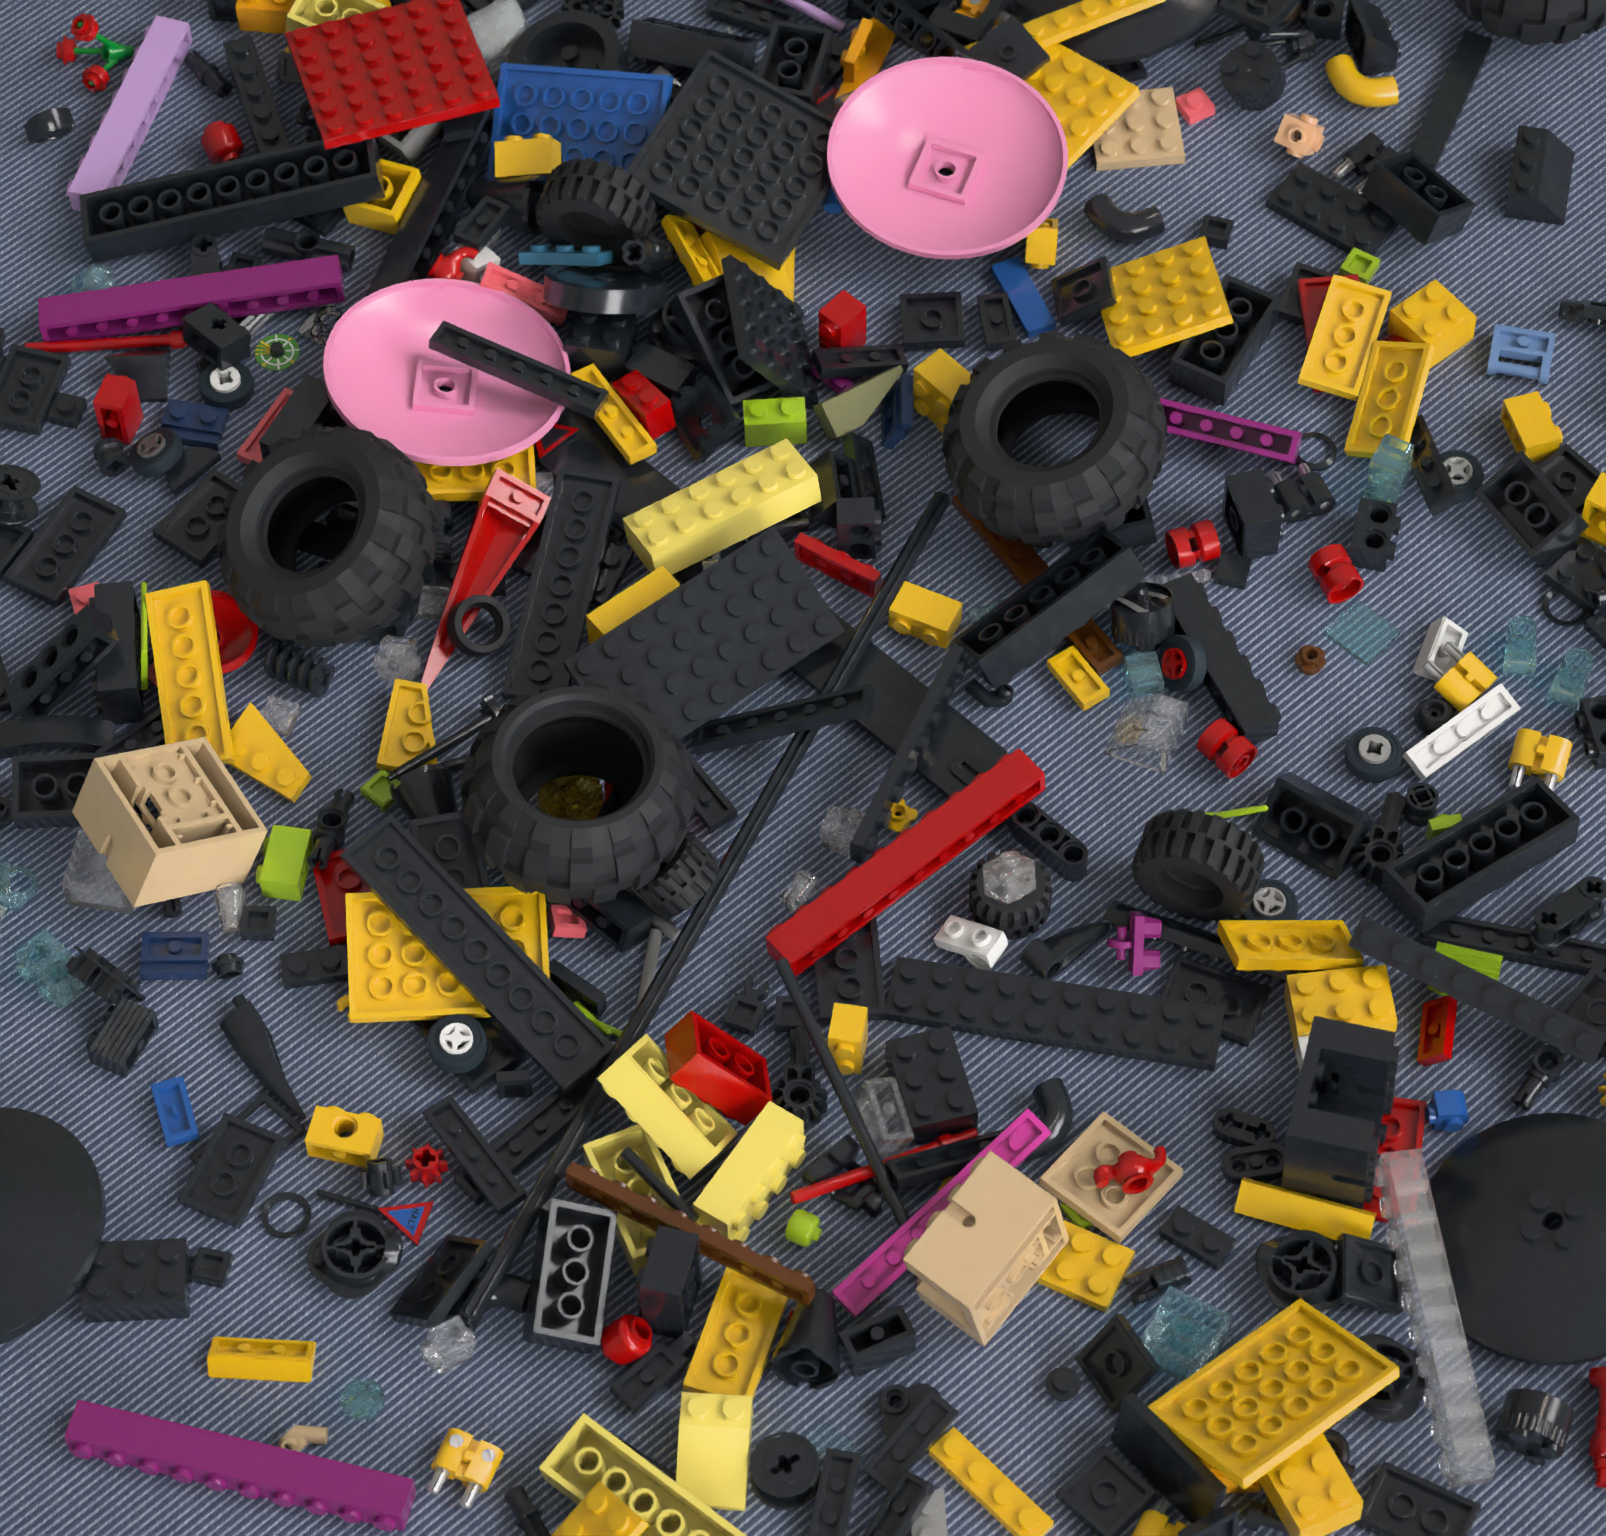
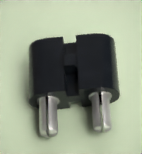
M1368 133L1343 155L1344 162L1333 171V175L1340 179L1350 170L1354 171L1358 176L1362 174L1364 180L1354 188V192L1362 196L1364 194L1362 189L1374 164L1399 154L1390 146L1386 148L1384 141L1375 134Z
M1302 463L1297 467L1300 474L1298 482H1295L1293 478L1282 480L1276 471L1274 473L1271 472L1268 477L1273 483L1275 502L1282 505L1285 519L1289 523L1306 520L1308 513H1312L1314 517L1326 514L1336 504L1335 498L1321 475L1317 472H1311L1306 463Z

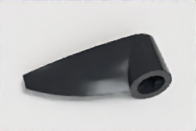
M1108 922L1084 924L1063 930L1043 941L1036 938L1024 948L1020 955V961L1041 979L1051 980L1106 934L1110 929V924Z

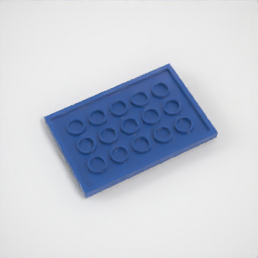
M501 63L497 88L500 107L495 108L486 181L497 179L495 177V142L505 141L506 136H521L522 140L533 139L534 134L540 133L550 134L552 138L561 143V163L575 158L580 160L594 158V161L600 162L604 160L610 162L609 164L617 167L618 165L624 168L626 172L670 107L673 77L659 74Z

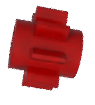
M426 1143L424 1147L419 1149L413 1147V1159L405 1160L406 1170L411 1171L409 1173L410 1181L413 1183L418 1180L424 1185V1188L435 1182L442 1183L441 1172L449 1170L447 1161L443 1160V1149L441 1148L436 1151L430 1147L429 1143Z

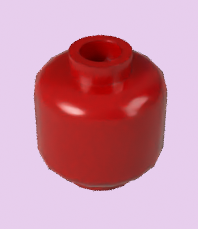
M216 121L209 124L203 130L204 134L201 137L200 143L212 164L239 159V156L243 153L244 144L234 125L224 121Z
M624 1314L605 1326L601 1333V1349L603 1354L618 1365L632 1363L646 1354L652 1345L651 1327L643 1318L633 1314Z

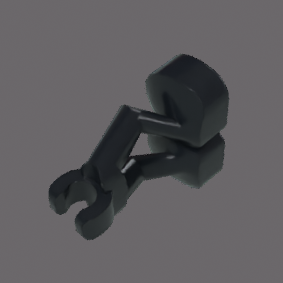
M846 1135L828 1151L827 1155L821 1156L805 1171L802 1181L808 1186L834 1177L843 1169L851 1171L862 1167L855 1161L860 1150L859 1144L850 1135ZM872 1178L858 1182L861 1189L856 1195L841 1189L830 1192L832 1200L854 1211H859L863 1208L871 1218L876 1217L882 1211L883 1200L877 1195L879 1187Z

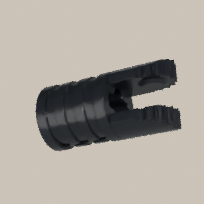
M1180 1255L1155 1267L1151 1266L1123 1277L1126 1286L1137 1284L1142 1279L1149 1277L1154 1288L1151 1291H1144L1131 1298L1134 1307L1163 1296L1166 1292H1171L1183 1285L1188 1286L1192 1284L1188 1267Z

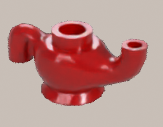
M466 246L460 247L446 256H443L441 252L426 277H431V279L461 280L464 275L460 271L462 260L464 258L474 260L479 251Z
M1156 1147L1153 1150L1155 1157L1152 1159L1139 1155L1135 1151H1126L1118 1156L1116 1164L1098 1166L1093 1171L1096 1187L1104 1188L1109 1185V1180H1115L1122 1186V1191L1125 1194H1138L1147 1190L1154 1182V1177L1152 1176L1164 1166L1167 1160L1165 1147Z

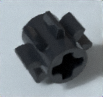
M391 1158L368 1160L366 1162L367 1169L360 1170L361 1189L369 1188L370 1196L384 1197L395 1194V1186L401 1185L402 1182L400 1166H393Z

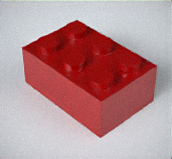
M694 1011L688 1012L664 1035L671 1081L676 1086L684 1087L694 1093L703 1103L713 1105L728 1119H735L746 1126L761 1113L769 1101L773 1102L766 1058Z

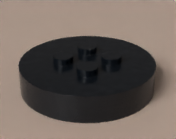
M610 263L601 266L558 265L544 272L543 299L547 303L563 309L597 314H635L654 311L665 305L666 277L654 270L647 274L637 266Z

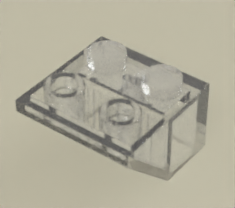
M495 0L489 6L467 17L491 77L500 73L501 63H507L514 43L529 27L517 0Z

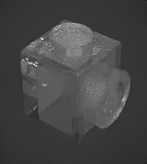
M459 1315L429 1330L425 1341L420 1343V1350L426 1365L433 1370L437 1369L441 1375L469 1360L476 1342L470 1329L464 1325Z

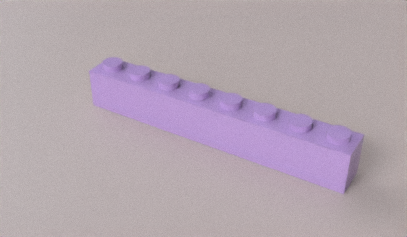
M156 15L152 25L147 26L144 40L141 46L136 48L130 68L124 71L119 90L113 93L108 112H105L101 117L100 128L97 134L92 135L90 139L89 150L86 156L81 157L78 171L74 179H71L67 185L66 193L70 198L72 210L81 212L79 195L122 185L193 42L188 22Z

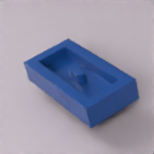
M183 1076L150 1084L167 1148L200 1139Z

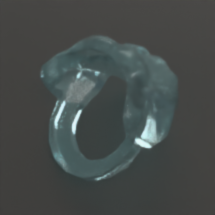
M89 265L86 270L79 273L73 279L71 284L72 291L79 293L115 287L114 272L108 265ZM85 276L83 287L77 286L80 279Z
M3 861L0 863V905L10 911H18L23 907L25 901L35 897L39 889L38 880L30 870L24 867H16L8 861ZM21 873L27 876L32 883V888L26 892L10 891V874Z

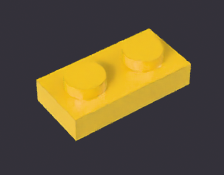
M1073 645L1047 660L1049 671L1083 712L1110 697L1108 686Z

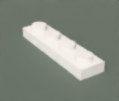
M1500 683L1405 752L1403 758L1421 781H1423L1517 713L1521 708Z

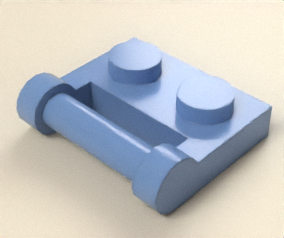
M1495 324L1486 375L1496 376V373L1535 379L1539 380L1538 383L1548 384L1556 334ZM1503 357L1540 363L1541 368L1501 362L1498 359Z

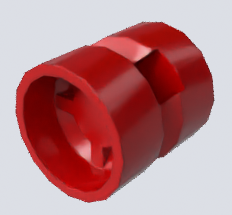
M1210 519L1191 523L1189 529L1181 526L1165 532L1164 538L1167 553L1172 565L1177 570L1193 566L1196 563V559L1206 562L1220 557L1219 538Z
M1330 544L1316 551L1310 557L1307 565L1315 580L1320 583L1319 587L1326 599L1332 604L1342 603L1351 599L1360 592L1364 585L1362 577L1356 567L1351 565L1352 561L1341 544Z
M1220 718L1214 721L1202 733L1196 744V749L1208 760L1215 761V766L1229 779H1233L1242 774L1251 765L1258 753V748L1245 736H1238L1239 731L1225 718Z

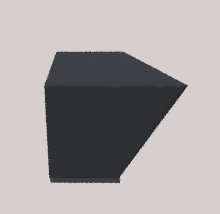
M170 349L135 350L104 356V359L118 376L123 375L136 381L140 402L168 401Z

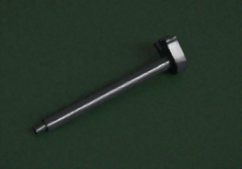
M491 694L482 698L483 701L480 703L483 708L480 710V713L483 717L395 768L393 773L386 777L387 781L399 780V777L423 766L480 732L487 721L491 723L497 717L501 706Z

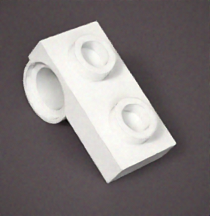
M954 915L949 916L934 937L937 947L963 955L976 969L989 971L1008 946L1004 931Z

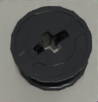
M0 464V524L20 525L28 523L36 517L38 505L32 497L38 494L41 482L34 472L21 466Z
M777 1432L766 1436L756 1445L750 1460L751 1485L755 1495L765 1505L776 1510L791 1511L805 1506L815 1497L820 1481V1457L816 1447L806 1437L794 1432ZM785 1468L787 1472L791 1471V1473L785 1474L784 1470L780 1472L779 1470Z

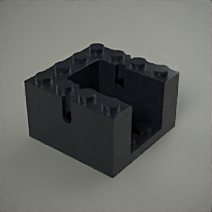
M1314 1016L1286 1132L1282 1188L1362 1210L1364 1203L1371 1204L1375 1187V1176L1378 1174L1381 1161L1378 1147L1379 1144L1384 1145L1388 1125L1383 1124L1384 1114L1391 1115L1395 1097L1397 1062L1400 1052V1046L1394 1045L1396 1032Z

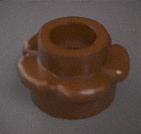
M1311 645L1302 646L1299 649V653L1295 654V663L1302 673L1315 675L1326 664L1325 652L1319 647Z

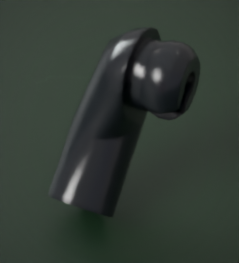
M976 679L971 680L965 688V691L986 708L1006 707L1012 702V696L1014 695L1013 688L1008 684L998 687L997 690H988Z

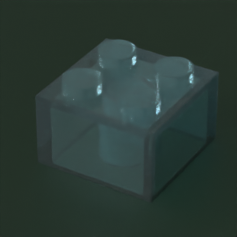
M1169 1285L1144 1331L1141 1341L1160 1366V1371L1184 1381L1218 1356L1230 1334L1232 1315Z

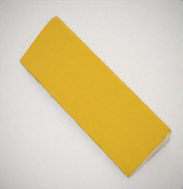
M214 1336L207 1355L208 1376L211 1378L308 1383L311 1382L313 1376L316 1342Z

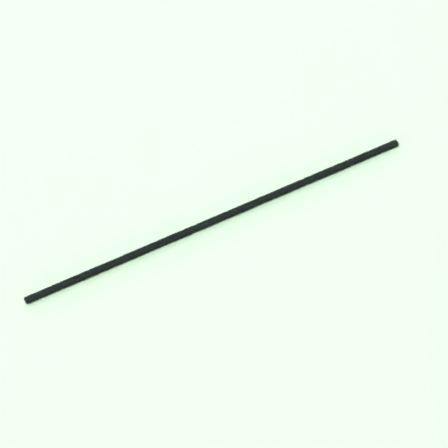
M937 491L932 496L818 695L842 690L902 584L947 509L950 500L948 494ZM820 727L797 732L793 736L719 864V871L713 884L694 907L463 1306L462 1312L466 1318L478 1321L539 1217L540 1208L547 1203L608 1097V1094L602 1087V1083L597 1078L644 1035Z

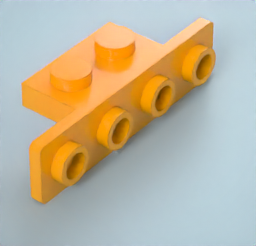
M874 17L871 20L863 18L859 28L853 29L850 37V47L848 50L844 49L841 55L840 67H843V82L834 99L835 106L842 107L848 97L859 86L880 73L897 36Z

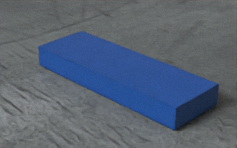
M1018 256L990 266V273L1001 292H1007L1010 308L1027 338L1056 329V322Z

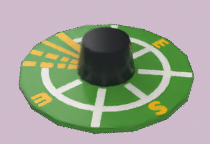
M285 334L269 335L262 339L255 349L257 363L270 371L288 369L296 363L300 355L298 342Z

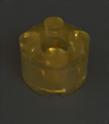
M570 775L553 779L541 786L538 792L539 811L562 819H594L598 816L604 805L601 783L598 778L585 775Z

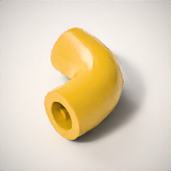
M1346 54L1334 56L1326 63L1325 71L1330 83L1336 92L1350 103L1363 107H1386L1398 103V86L1394 76L1380 78L1363 76L1356 69L1353 58Z

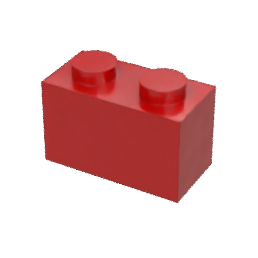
M843 289L818 311L819 348L854 347L866 344V306Z
M637 369L611 383L612 388L653 440L676 427L670 399Z
M106 373L93 400L101 438H118L122 444L131 445L144 417L136 381L123 375L116 376Z

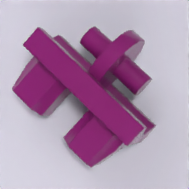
M1130 911L1129 938H1127V927L1117 926V938L1107 939V947L1116 948V960H1126V949H1128V971H1131L1133 976H1143V971L1160 969V951L1158 949H1144V938H1160L1162 922L1158 918L1144 916L1140 911Z

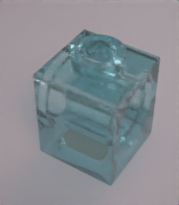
M1156 651L1147 653L1136 652L1132 655L1124 656L1123 675L1131 705L1163 700L1164 679Z

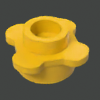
M901 798L898 804L894 803L891 808L892 815L887 827L895 832L907 829L911 821L917 819V810L907 806L905 800Z

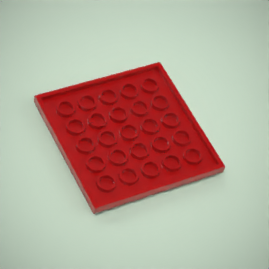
M412 0L408 3L384 7L379 10L355 14L351 17L326 21L322 24L285 32L289 51L325 150L500 107L498 93L460 0Z

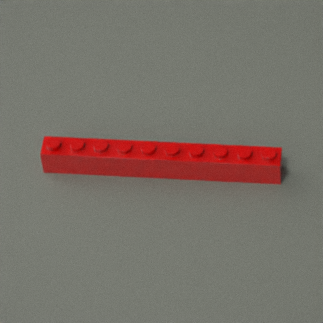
M1020 748L1011 754L1003 755L994 767L986 773H979L972 780L971 784L962 791L952 793L946 800V803L936 810L928 811L921 821L911 829L907 828L901 831L895 841L887 847L877 849L868 861L860 867L855 866L850 869L845 878L836 885L826 887L817 899L809 905L805 904L799 907L793 917L785 923L775 925L765 937L768 954L776 962L787 958L795 977L1043 792L1045 790V773Z

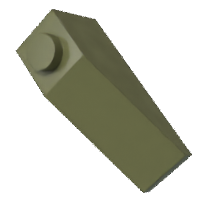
M902 366L892 367L814 405L813 409L827 439L830 440L838 437L841 442L843 441L842 437L848 433L853 432L857 434L855 429L864 425L904 371Z

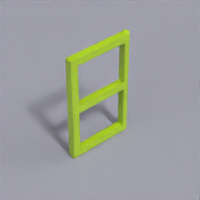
M146 582L141 583V690H148Z

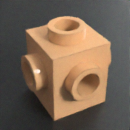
M1294 113L1285 114L1274 142L1287 147L1286 153L1298 158H1302L1303 155H1314V152H1318L1324 142L1325 136L1322 133L1325 127L1317 124V118L1306 113H1301V116Z

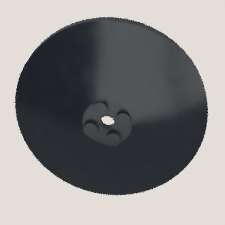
M0 1107V1345L33 1329L68 1300L88 1273L97 1255L106 1218V1200L102 1179L96 1164L84 1145L64 1126L48 1117L23 1109Z

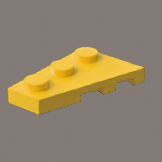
M395 678L376 769L383 768L393 772L395 768L436 745L431 722L432 717L427 684ZM437 757L429 761L428 763L424 764L423 766L428 764H437Z
M250 702L230 730L235 762L227 764L295 803L312 779V776Z

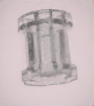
M803 870L795 871L793 874L794 881L787 892H782L779 897L780 902L785 908L794 913L799 907L805 905L812 893L817 892L821 886L816 877Z

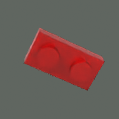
M1450 995L1423 1003L1417 1062L1425 1067L1452 1059L1458 1000Z

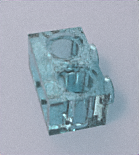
M1385 434L1370 460L1365 497L1397 503L1409 482L1415 445Z
M45 928L14 951L18 964L15 967L17 973L24 981L29 982L31 980L37 986L36 990L47 1003L53 1001L62 1009L88 988L77 978L69 974L66 964L74 956ZM45 958V959H44L43 961H41V962H38V963H35V962H34V961H36L37 959ZM59 979H66L62 983H55Z

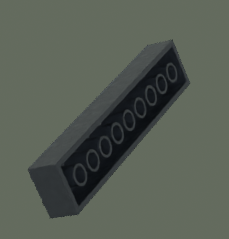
M374 138L325 150L322 140L79 195L84 244L94 264L191 242L193 237L202 233L218 236L386 197L379 149Z

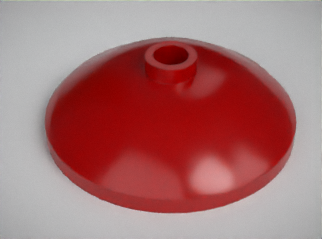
M210 590L222 674L239 668L252 656L258 642V626L239 610L236 600L229 593Z

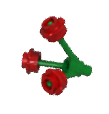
M82 13L75 17L71 24V34L74 35L75 39H68L67 36H64L62 41L57 42V59H62L63 63L67 65V62H76L77 54L102 55L106 64L103 67L96 64L87 67L82 72L83 84L88 90L103 92L110 81L107 71L116 65L118 61H123L125 57H133L134 48L132 45L123 46L122 43L113 42L98 33L99 25L95 21L94 16ZM95 38L104 44L102 48L77 47L76 40L88 42Z

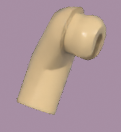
M296 1425L281 1437L278 1447L300 1452L308 1444L326 1445L328 1427Z

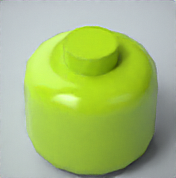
M803 1209L795 1210L786 1226V1239L803 1247L810 1246L813 1241L817 1242L823 1230L819 1228L820 1218Z

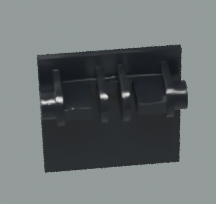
M76 945L73 947L80 954L77 958L72 957L67 962L66 967L69 969L71 976L77 978L86 987H90L92 992L98 994L108 1004L114 1003L117 1005L124 997L123 990L127 988L145 1001L146 997L137 991L141 985L124 974L90 947L86 952Z

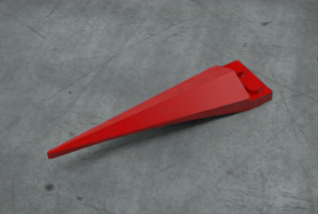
M499 468L493 472L482 497L479 499L420 683L427 684V690L455 649L447 634V619L450 611L457 603L473 595L491 596L540 525L551 501V497ZM471 608L463 615L462 629L464 633H466L482 608Z

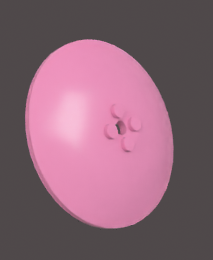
M931 57L908 61L888 68L868 79L848 97L836 115L829 133L827 167L833 191L845 212L865 232L880 242L897 250L921 257L966 259L984 256L1007 248L1027 237L1042 224L1052 212L1062 194L1068 168V149L1062 126L1048 102L1027 82L989 63L959 57ZM948 168L954 173L950 176H943L939 173V170Z
M442 278L420 279L380 289L355 303L343 314L335 324L326 342L323 356V378L330 401L341 418L350 427L370 431L378 438L387 439L412 461L441 466H470L501 460L530 447L550 431L565 407L429 349V339L442 321L449 322L571 375L567 352L563 351V343L552 326L537 311L518 298L503 291L500 292L481 287L479 283ZM445 386L451 388L452 391L444 392L438 388Z

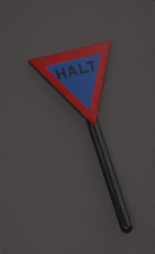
M318 1189L316 1191L318 1196L385 1216L417 1247L434 1201L381 1208L325 1190Z

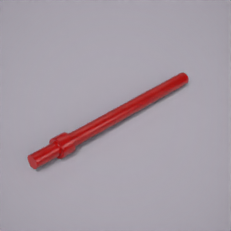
M183 330L170 331V334L25 343V347L52 353L171 346V349H184L185 345H188L184 342Z
M975 1128L954 1135L947 1133L936 1137L934 1142L882 1159L885 1165L886 1160L979 1135ZM868 1164L789 1192L790 1200L795 1205L875 1176Z

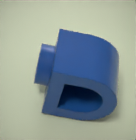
M1459 1090L1434 1091L1430 1103L1425 1106L1427 1124H1432L1433 1130H1444L1445 1132H1456L1463 1129L1464 1125L1469 1121L1464 1093Z

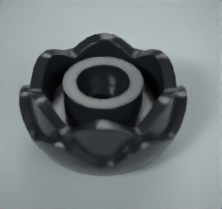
M1428 698L1417 705L1413 716L1417 728L1430 735L1454 717V713L1449 704L1444 700Z

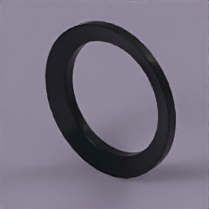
M1311 432L1303 434L1302 441L1311 437L1326 441L1331 448V454L1327 460L1321 463H1309L1298 454L1296 464L1306 463L1310 471H1321L1330 467L1337 455L1335 443L1328 436L1321 433Z
M1553 588L1545 595L1543 600L1544 613L1555 624L1575 626L1583 622L1588 616L1589 612L1583 609L1581 616L1575 620H1559L1551 614L1549 602L1554 596L1561 593Z
M283 1192L274 1195L265 1203L262 1209L261 1219L263 1226L268 1233L278 1238L286 1239L298 1236L306 1230L311 1221L310 1205L304 1197L296 1193ZM281 1201H295L305 1211V1219L298 1229L286 1233L272 1228L268 1221V1215L272 1207Z

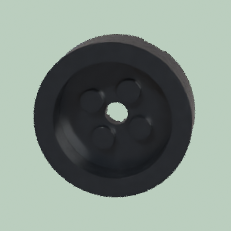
M567 10L548 15L528 27L514 43L507 63L627 72L629 60L616 32L605 19L588 11Z

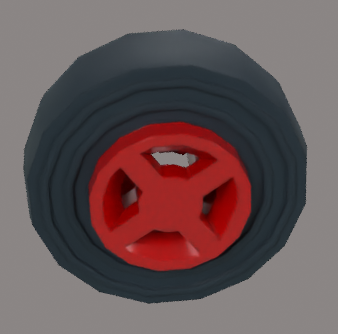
M1174 635L1166 639L1157 655V670L1163 685L1175 692H1189L1198 688L1204 679L1207 669V658L1200 641L1188 635Z

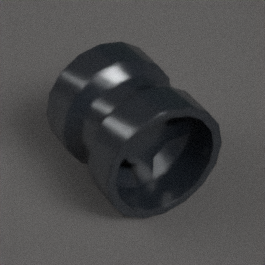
M1420 782L1413 784L1407 790L1403 814L1404 818L1411 825L1418 827L1427 826L1428 820L1435 817L1439 795L1434 786Z

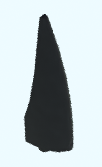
M243 994L235 996L232 999V1003L236 1009L223 1019L219 1025L220 1029L224 1032L228 1042L247 1068L263 1086L300 1118H307L286 1080L273 1037L259 1012L250 1000L247 1002Z

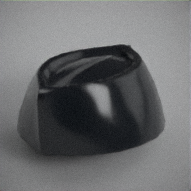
M60 107L48 109L34 115L25 123L24 128L29 142L43 143L65 136L75 127V122L70 109Z

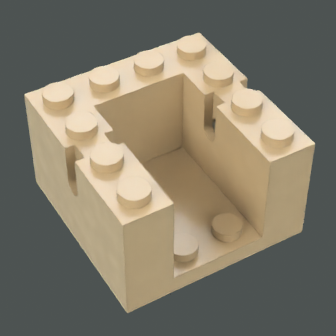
M206 737L94 758L72 810V813L99 855L103 854L108 857L106 866L133 908L244 883L268 831ZM148 797L159 811L157 820L154 819L145 805ZM135 803L142 812V819L134 809ZM150 824V826L152 827L151 833L145 825Z
M989 1151L985 1158L979 1157L974 1162L969 1171L971 1175L963 1185H956L948 1196L950 1204L944 1211H936L929 1218L926 1224L927 1230L919 1239L914 1238L908 1244L904 1251L905 1257L903 1258L906 1268L918 1277L916 1291L919 1298L984 1347L1069 1241L1057 1199L992 1151Z

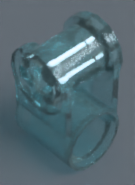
M1519 615L1512 618L1509 622L1502 659V676L1513 673L1528 675L1531 679L1535 677L1537 625L1528 616ZM1516 634H1523L1526 637H1519Z
M1575 647L1567 651L1558 673L1555 674L1546 697L1547 702L1551 703L1554 700L1570 706L1572 711H1578L1593 665V657L1588 650ZM1572 666H1579L1582 669H1575Z

